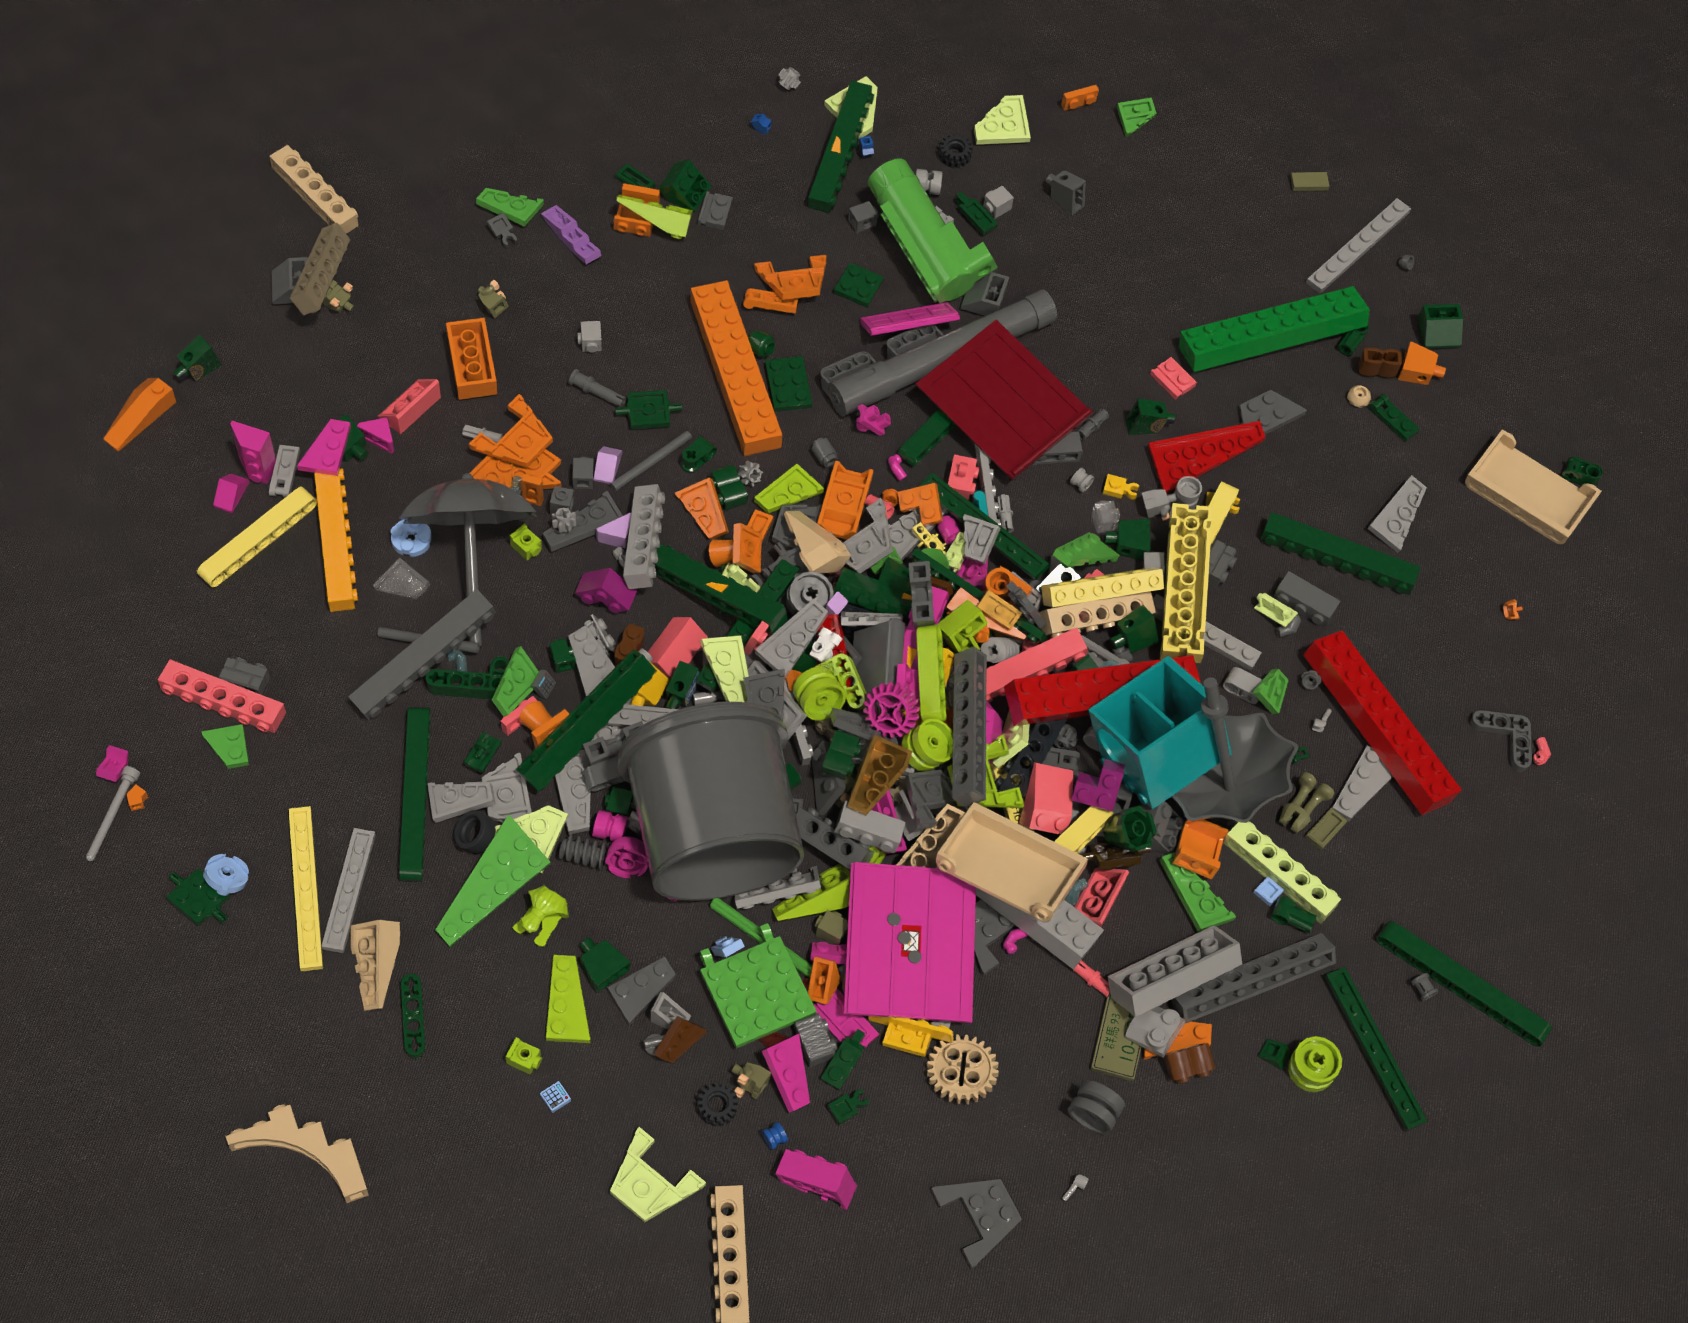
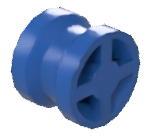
M779 1122L774 1123L770 1129L765 1128L761 1131L766 1144L771 1150L776 1149L780 1143L785 1144L788 1142V1137Z

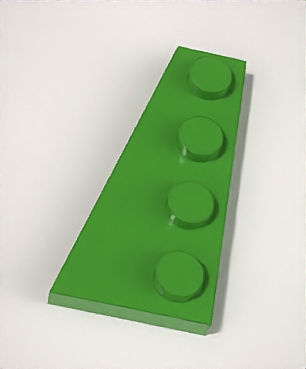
M1090 532L1056 548L1053 556L1068 567L1081 566L1085 562L1089 564H1095L1096 561L1107 563L1108 560L1116 562L1120 556L1100 541L1097 535Z
M1175 852L1161 857L1159 861L1198 933L1213 925L1219 926L1236 918L1232 911L1229 912L1225 908L1222 899L1212 893L1209 889V884L1205 880H1201L1195 872L1173 864Z

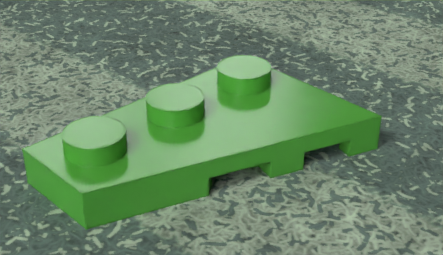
M485 188L476 198V204L498 215L504 213L507 219L525 227L544 205V200L538 198L537 201L530 200L524 195H520V197L510 196L508 192Z
M521 646L515 648L492 698L493 703L503 717L509 715L534 690L531 685L539 673Z

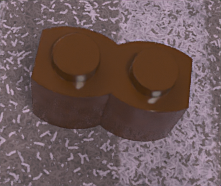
M1365 348L1358 361L1359 373L1366 376L1378 374L1382 377H1395L1402 364V356L1400 351L1394 349L1382 351L1378 348Z
M629 624L625 628L623 641L617 645L615 650V667L633 649L639 651L641 648H644V628Z
M1201 1043L1172 1051L1164 1056L1170 1080H1177V1083L1190 1081V1076L1196 1074L1198 1078L1211 1074L1210 1071L1215 1069L1209 1043Z

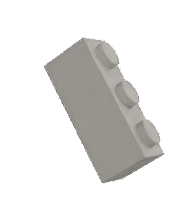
M845 801L839 812L834 832L843 837L858 840L865 845L878 847L885 852L895 853L901 842L906 822L873 810L867 815L861 814L848 808V801Z

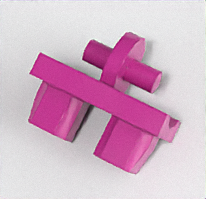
M861 404L858 406L860 417L856 419L857 429L861 432L871 430L879 436L884 435V428L891 425L890 415L887 413L880 415V411L875 405L866 407Z

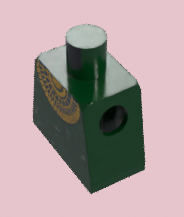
M198 335L177 355L181 366L173 371V373L180 381L188 375L194 381H198L222 364L212 347Z
M1140 398L1137 399L1126 417L1129 435L1157 434L1165 424H1174L1175 414L1167 412L1164 402Z

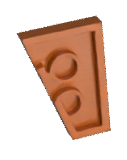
M711 478L675 492L676 496L683 502L685 508L692 514L697 524L710 540L729 533Z

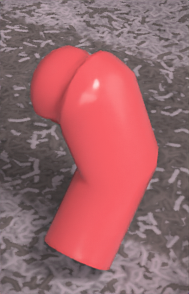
M1545 737L1538 738L1535 741L1538 751L1534 754L1533 761L1537 765L1545 764L1551 756Z

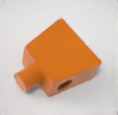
M1410 342L1404 356L1398 380L1427 385L1432 376L1443 378L1446 368L1436 365L1437 353L1414 342Z

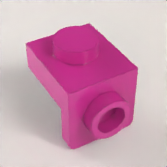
M109 745L106 758L96 769V776L117 782L121 777L124 766H128V751Z

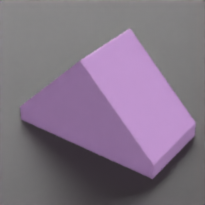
M603 446L598 451L594 481L607 484L614 481L623 450Z
M631 513L596 528V539L598 542L626 549Z

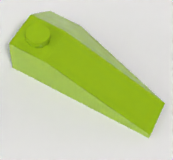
M624 195L617 196L616 201L665 232L671 233V237L677 239L686 237L693 210L673 205L664 208L658 202L652 201L646 204L642 199Z
M841 863L835 865L819 875L821 878V888L817 889L816 892L796 894L795 897L785 899L772 909L777 920L781 921L848 907L851 874L848 868Z

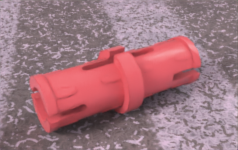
M1081 960L1073 971L1085 979L1087 985L1095 987L1107 998L1110 993L1109 982L1100 976L1101 973L1099 971L1095 972Z

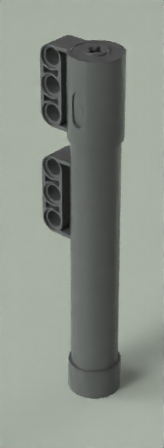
M1040 289L1022 297L1018 302L945 334L934 324L910 329L887 341L888 359L884 361L879 360L876 362L869 353L858 352L824 367L821 370V387L829 396L837 413L844 417L858 411V406L861 404L867 407L893 395L904 387L918 382L996 319L1015 338L1054 323L1057 320L1055 303L1047 291Z

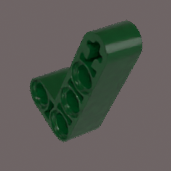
M503 656L495 657L491 662L490 673L432 669L426 675L427 689L433 695L492 700L496 691L494 687L499 685L509 660ZM500 667L505 668L504 670H501V671L497 670V668H500ZM455 682L461 683L460 685L456 686L452 685ZM475 684H481L480 687H474Z

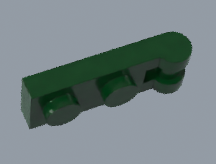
M1381 394L1377 397L1376 401L1373 400L1368 404L1369 410L1404 442H1407L1419 432L1420 428L1391 403L1386 394Z

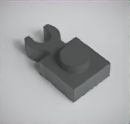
M504 213L487 221V225L495 238L502 237V244L505 248H508V239H511L514 244L517 243L516 236L510 233L513 231V227Z

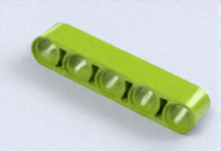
M939 624L918 627L917 651L922 721L930 718L946 721L942 631Z

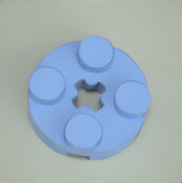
M401 520L392 527L391 543L399 554L403 555L404 553L409 554L410 557H415L425 553L430 547L432 535L427 524H403L405 520ZM410 534L415 535V539H414V540L406 539V538H407L408 535H410Z
M218 854L208 860L203 877L209 886L217 890L218 894L226 896L229 893H236L245 887L249 869L245 862L238 857L233 856V858L226 857V854ZM223 872L230 873V876L224 875Z

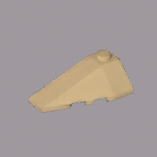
M786 511L784 513L790 531L796 536L794 539L795 545L800 547V558L808 570L817 573L839 572L851 557L845 544L802 512Z
M376 920L351 925L352 954H356L358 963L355 965L356 973H360L361 977L359 988L364 1011L383 1008L400 945V922Z

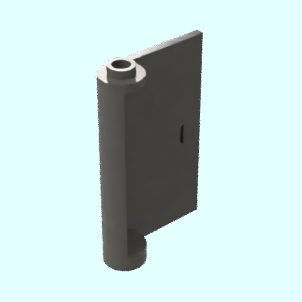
M890 618L889 621L854 631L853 647L862 657L856 669L867 694L872 692L875 686L879 687L881 683L887 685L889 681H892L894 686L897 683L898 664H903L905 623L901 622L899 618ZM851 676V677H852V682H853V685H854V684H855V678H854L853 676ZM856 695L857 700L855 701V703L860 704L859 700L862 699V697ZM886 695V696H889L891 699L896 700V697L891 696V695ZM878 701V702H877V710H878V713H879V715H880L881 712H882V710H881V707L879 706L880 703H879V701ZM850 705L848 706L849 712L862 714L866 716L869 715L867 713H864L863 709L857 710L852 708ZM895 706L894 708L891 707L886 712V714H888L890 711L893 712L897 706Z

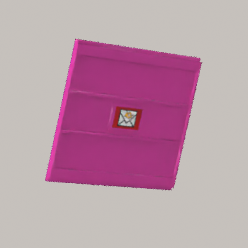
M861 862L851 863L844 1014L972 1023L976 887L947 872L941 871L939 868ZM891 913H897L900 916L901 920L897 926H891L887 921ZM901 932H908L911 936L910 942L906 945L898 941V935ZM913 950L921 954V960L916 964L911 963L908 959L909 953Z

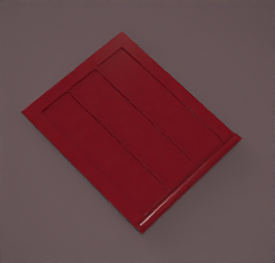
M997 319L915 384L1011 480L1019 476L1093 414L1089 407L1087 408Z

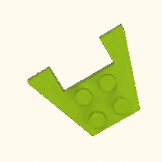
M1004 735L997 737V740L993 743L986 744V800L977 804L983 807L1023 808L1024 802L1019 787L997 792L989 765V759L1009 755ZM953 764L948 766V772L953 786Z

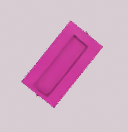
M836 989L829 1004L819 1002L814 1004L817 1011L816 1014L819 1013L822 1019H826L830 1033L841 1044L847 1036L852 1039L857 1029L866 1035L861 1042L864 1048L879 1036V1033L862 1015L844 1014L845 996L838 989Z

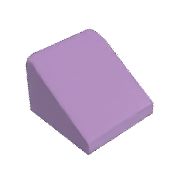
M836 592L826 605L828 615H838L848 602L839 592Z

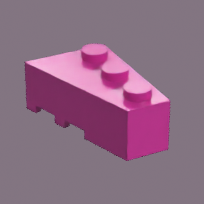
M796 1149L794 1151L785 1150L775 1173L781 1183L804 1193L811 1191L822 1195L821 1200L826 1202L828 1198L835 1200L841 1204L840 1208L844 1210L848 1209L857 1187L847 1166L839 1162L829 1163L820 1156H814L813 1158Z

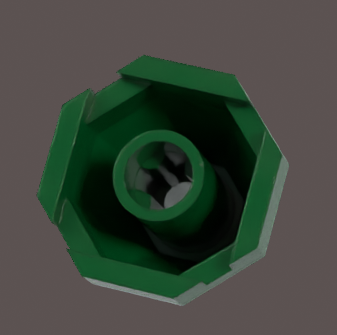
M1140 805L1121 811L1105 825L1103 830L1105 840L1112 845L1132 852L1151 847L1153 843L1151 839L1157 832L1152 814L1148 811H1143L1142 809L1144 808Z

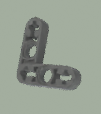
M1483 710L1476 711L1470 719L1472 728L1477 731L1510 735L1511 766L1515 771H1526L1532 762L1531 723L1529 719L1522 715ZM1500 719L1504 721L1505 727H1499L1495 720ZM1517 723H1521L1523 729H1521L1520 726L1517 725ZM1516 740L1524 741L1526 747L1521 748L1517 746ZM1520 756L1522 758V762L1524 763V765H1521V762L1518 761Z

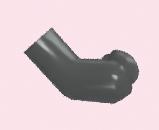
M1296 615L1286 627L1276 628L1277 636L1282 637L1296 633L1301 623L1300 616Z

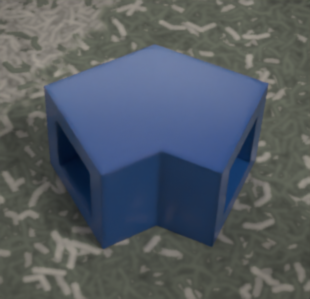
M763 113L755 114L750 122L756 131L766 135L771 128L772 120L768 119Z
M871 136L859 138L861 157L874 154Z

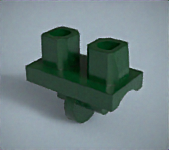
M483 732L478 741L475 742L464 764L479 773H483L501 746L502 740L493 738Z

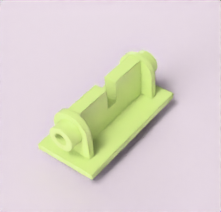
M962 532L958 533L945 554L949 561V570L954 573L960 570L964 562L963 557H966V543L964 533Z
M733 563L727 564L722 575L728 578L731 577L737 583L743 586L747 585L753 591L759 592L760 585L756 584L751 578L746 579L747 574L738 565Z
M1259 593L1257 596L1259 603L1254 609L1284 627L1298 614V612L1266 593Z

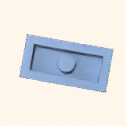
M724 936L715 941L716 945L711 947L714 956L727 957L745 946L741 939Z

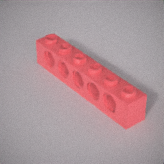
M173 660L168 661L158 678L160 688L165 694L177 695L188 703L195 702L206 710L212 709L218 711L224 717L236 718L240 723L256 726L262 732L269 731L275 734L286 714L284 703ZM201 689H206L204 692H198ZM222 696L225 697V698L222 699V700H217L219 697H222ZM238 704H244L242 707H236ZM258 711H263L260 715L255 714Z

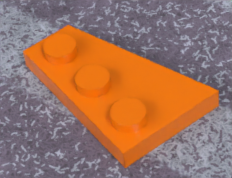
M1185 1023L1167 1053L1201 1043H1209L1210 1047L1212 1024ZM1144 1048L1143 1060L1159 1056Z

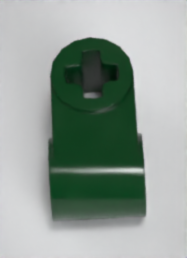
M699 436L683 451L682 469L688 473L697 471L715 455L717 448L703 436Z
M1573 456L1568 458L1567 468L1563 471L1562 477L1569 482L1579 485L1592 484L1597 486L1603 470L1597 464Z

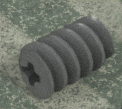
M570 834L567 839L564 838L562 841L559 859L566 855V860L571 861L574 857L575 863H579L582 860L585 866L591 861L592 868H595L599 863V869L601 870L606 855V845L603 843L598 848L597 841L589 845L588 838H586L584 843H581L580 836L573 841V834Z

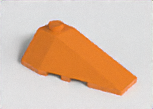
M147 378L133 390L103 438L104 441L117 452L120 451L176 403L173 389L159 378Z
M960 587L946 605L945 610L948 611L946 614L949 615L967 599L976 607L980 601ZM982 611L989 623L987 626L990 631L1020 641L1026 638V635L1014 626L1010 630Z

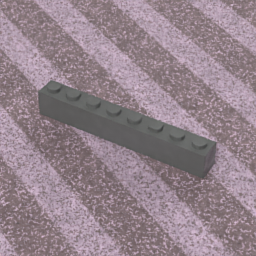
M476 589L348 697L368 720L371 717H376L381 713L385 705L393 703L398 698V694L403 690L410 689L417 678L425 676L435 663L438 664L446 658L448 652L457 649L467 636L474 635L478 631L479 626L491 621L496 613L494 607Z

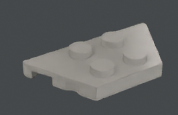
M521 753L515 754L513 759L505 764L502 763L495 771L489 772L482 777V782H490L493 785L496 804L487 806L488 816L493 821L503 823L508 814L515 819L532 813L526 780L516 770L522 763Z

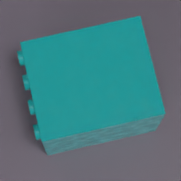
M1169 656L1088 709L1102 757L1100 759L1102 765L1105 759L1125 764L1122 781L1131 793L1137 794L1142 804H1147L1152 810L1220 763L1211 719L1205 717L1201 709V703L1206 697L1204 686ZM1226 730V736H1227L1229 754H1230V756H1231L1232 753H1231V748H1230L1229 739H1228L1227 730Z

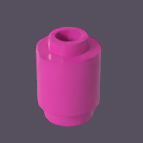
M944 516L942 517L943 522L937 523V529L945 543L951 545L958 533L962 531L954 518Z

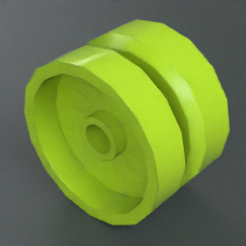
M814 667L803 672L793 685L795 699L801 705L807 717L812 720L819 721L830 718L832 708L841 709L845 703L846 693L843 687L837 681L833 672L826 667Z
M930 718L911 728L909 733H905L902 747L913 751L909 761L912 767L919 771H930L952 758L953 732L946 723L939 719Z
M1317 1036L1306 1038L1299 1043L1288 1061V1072L1292 1081L1299 1088L1309 1092H1319L1329 1087L1342 1068V1057L1339 1049L1333 1042Z

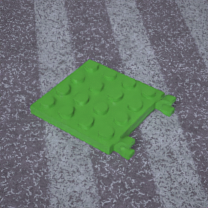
M768 923L760 926L761 931L759 933L764 943L714 963L709 948L700 951V959L705 968L700 969V973L736 1049L793 1025L795 1021L817 1013L781 937H773Z

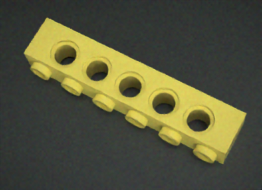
M1151 567L1041 585L1043 605L1058 607L1164 589L1162 569Z

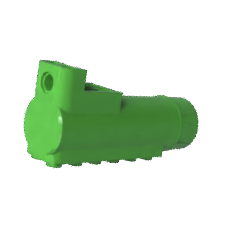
M894 159L888 161L871 174L868 179V186L877 199L878 205L883 210L881 216L935 303L939 301L941 304L964 295L973 287L975 282L998 268L983 242L970 250L953 222L945 224L922 187L919 178L914 174L906 160Z

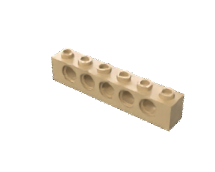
M286 145L269 156L272 169L328 226L338 223L346 234L358 227V214L356 210L350 208L342 196H338L330 184L327 185L319 173H315L311 165L307 161L304 162L296 150H292L289 145Z
M1151 591L1047 609L1039 613L1046 623L1041 628L1046 636L1051 635V638H1054L1076 627L1080 633V629L1086 628V632L1097 630L1100 625H1103V628L1113 627L1116 622L1141 605H1144L1151 614L1156 613Z
M743 1185L715 1186V1194H711L710 1197L711 1208H715L716 1216L711 1217L712 1231L716 1230L717 1239L712 1240L713 1253H717L718 1262H713L714 1276H718L719 1285H714L715 1299H719L720 1308L715 1309L716 1322L749 1323ZM728 1207L733 1210V1214L726 1216L722 1214L721 1210ZM725 1230H731L735 1235L732 1238H725L722 1233ZM730 1252L736 1258L733 1261H727L723 1255ZM732 1275L737 1281L734 1284H728L724 1278ZM733 1298L738 1302V1305L731 1308L726 1305L725 1301Z

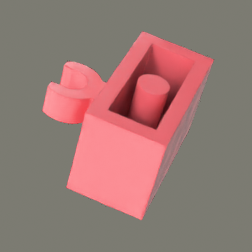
M954 454L948 485L969 501V496L974 495L976 484L972 483L973 478L977 479L979 467H976L977 459Z

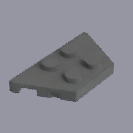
M1272 390L1239 406V414L1242 418L1241 424L1260 421L1265 435L1304 416L1307 412L1305 408Z

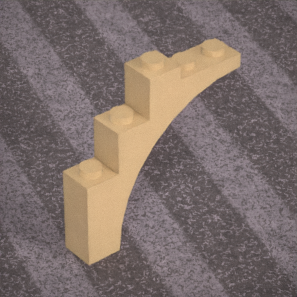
M279 1105L273 1108V1111L268 1112L271 1121H259L251 1128L245 1130L242 1128L236 1129L226 1136L231 1151L255 1146H274L304 1154L316 1161L332 1176L340 1187L346 1203L369 1195L351 1139H339L333 1142V1145L328 1146L321 1122H309L304 1124L303 1128L298 1129L291 1105Z

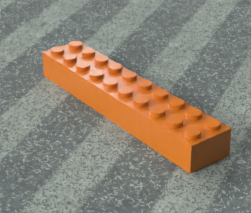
M728 281L691 288L690 302L743 455L747 456L781 448L782 432Z

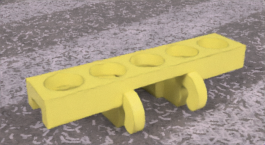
M921 522L911 529L921 542L917 545L918 548L924 544L927 548H931L929 543L933 542L936 545L935 549L946 554L944 551L946 543L942 544L938 539L939 534L931 535ZM917 527L922 531V533L917 532Z

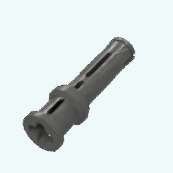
M575 369L569 378L568 384H574L583 389V392H591L618 407H622L626 401L625 396L595 382L594 377H588L580 373L578 369Z

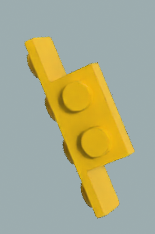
M868 1016L870 1021L888 1026L883 1039V1046L918 1056H926L931 1038L950 1043L954 1039L953 1031L943 1025H938L937 1027L920 1019L915 1021L907 1018Z

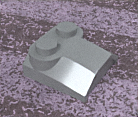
M1157 1006L1142 1015L1134 1017L1128 1027L1125 1038L1164 1057L1183 1028L1185 1019L1181 1018L1175 1010H1165Z

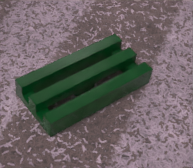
M626 164L615 174V179L622 184L652 189L655 187L654 181L629 164Z

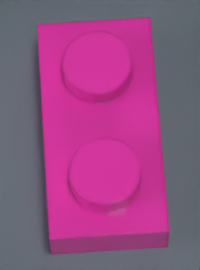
M812 942L811 961H814V957L817 956L836 961V964L846 965L847 945Z

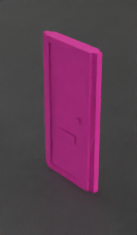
M946 302L862 317L860 322L872 336L960 319V315Z

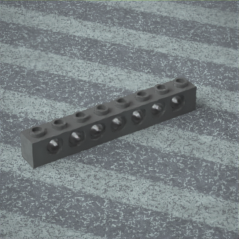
M971 647L954 654L952 799L964 807L972 805L973 802L979 803L986 800L987 655L976 647Z
M1322 933L1244 963L1213 980L1199 985L1197 988L1171 999L1172 1009L1178 1012L1181 1018L1185 1019V1023L1196 1020L1336 964L1335 946Z

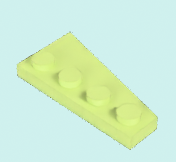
M741 636L701 639L700 644L726 702H748L743 678L749 677Z
M1010 710L1002 731L1009 755L993 759V764L998 768L1028 745L1030 724L1013 726Z

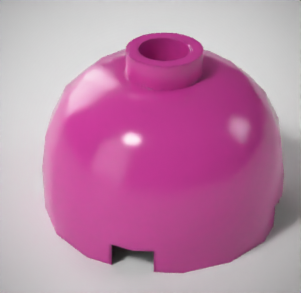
M630 836L617 838L609 846L605 862L609 866V871L623 878H630V875L636 874L638 877L644 874L648 867L644 843Z

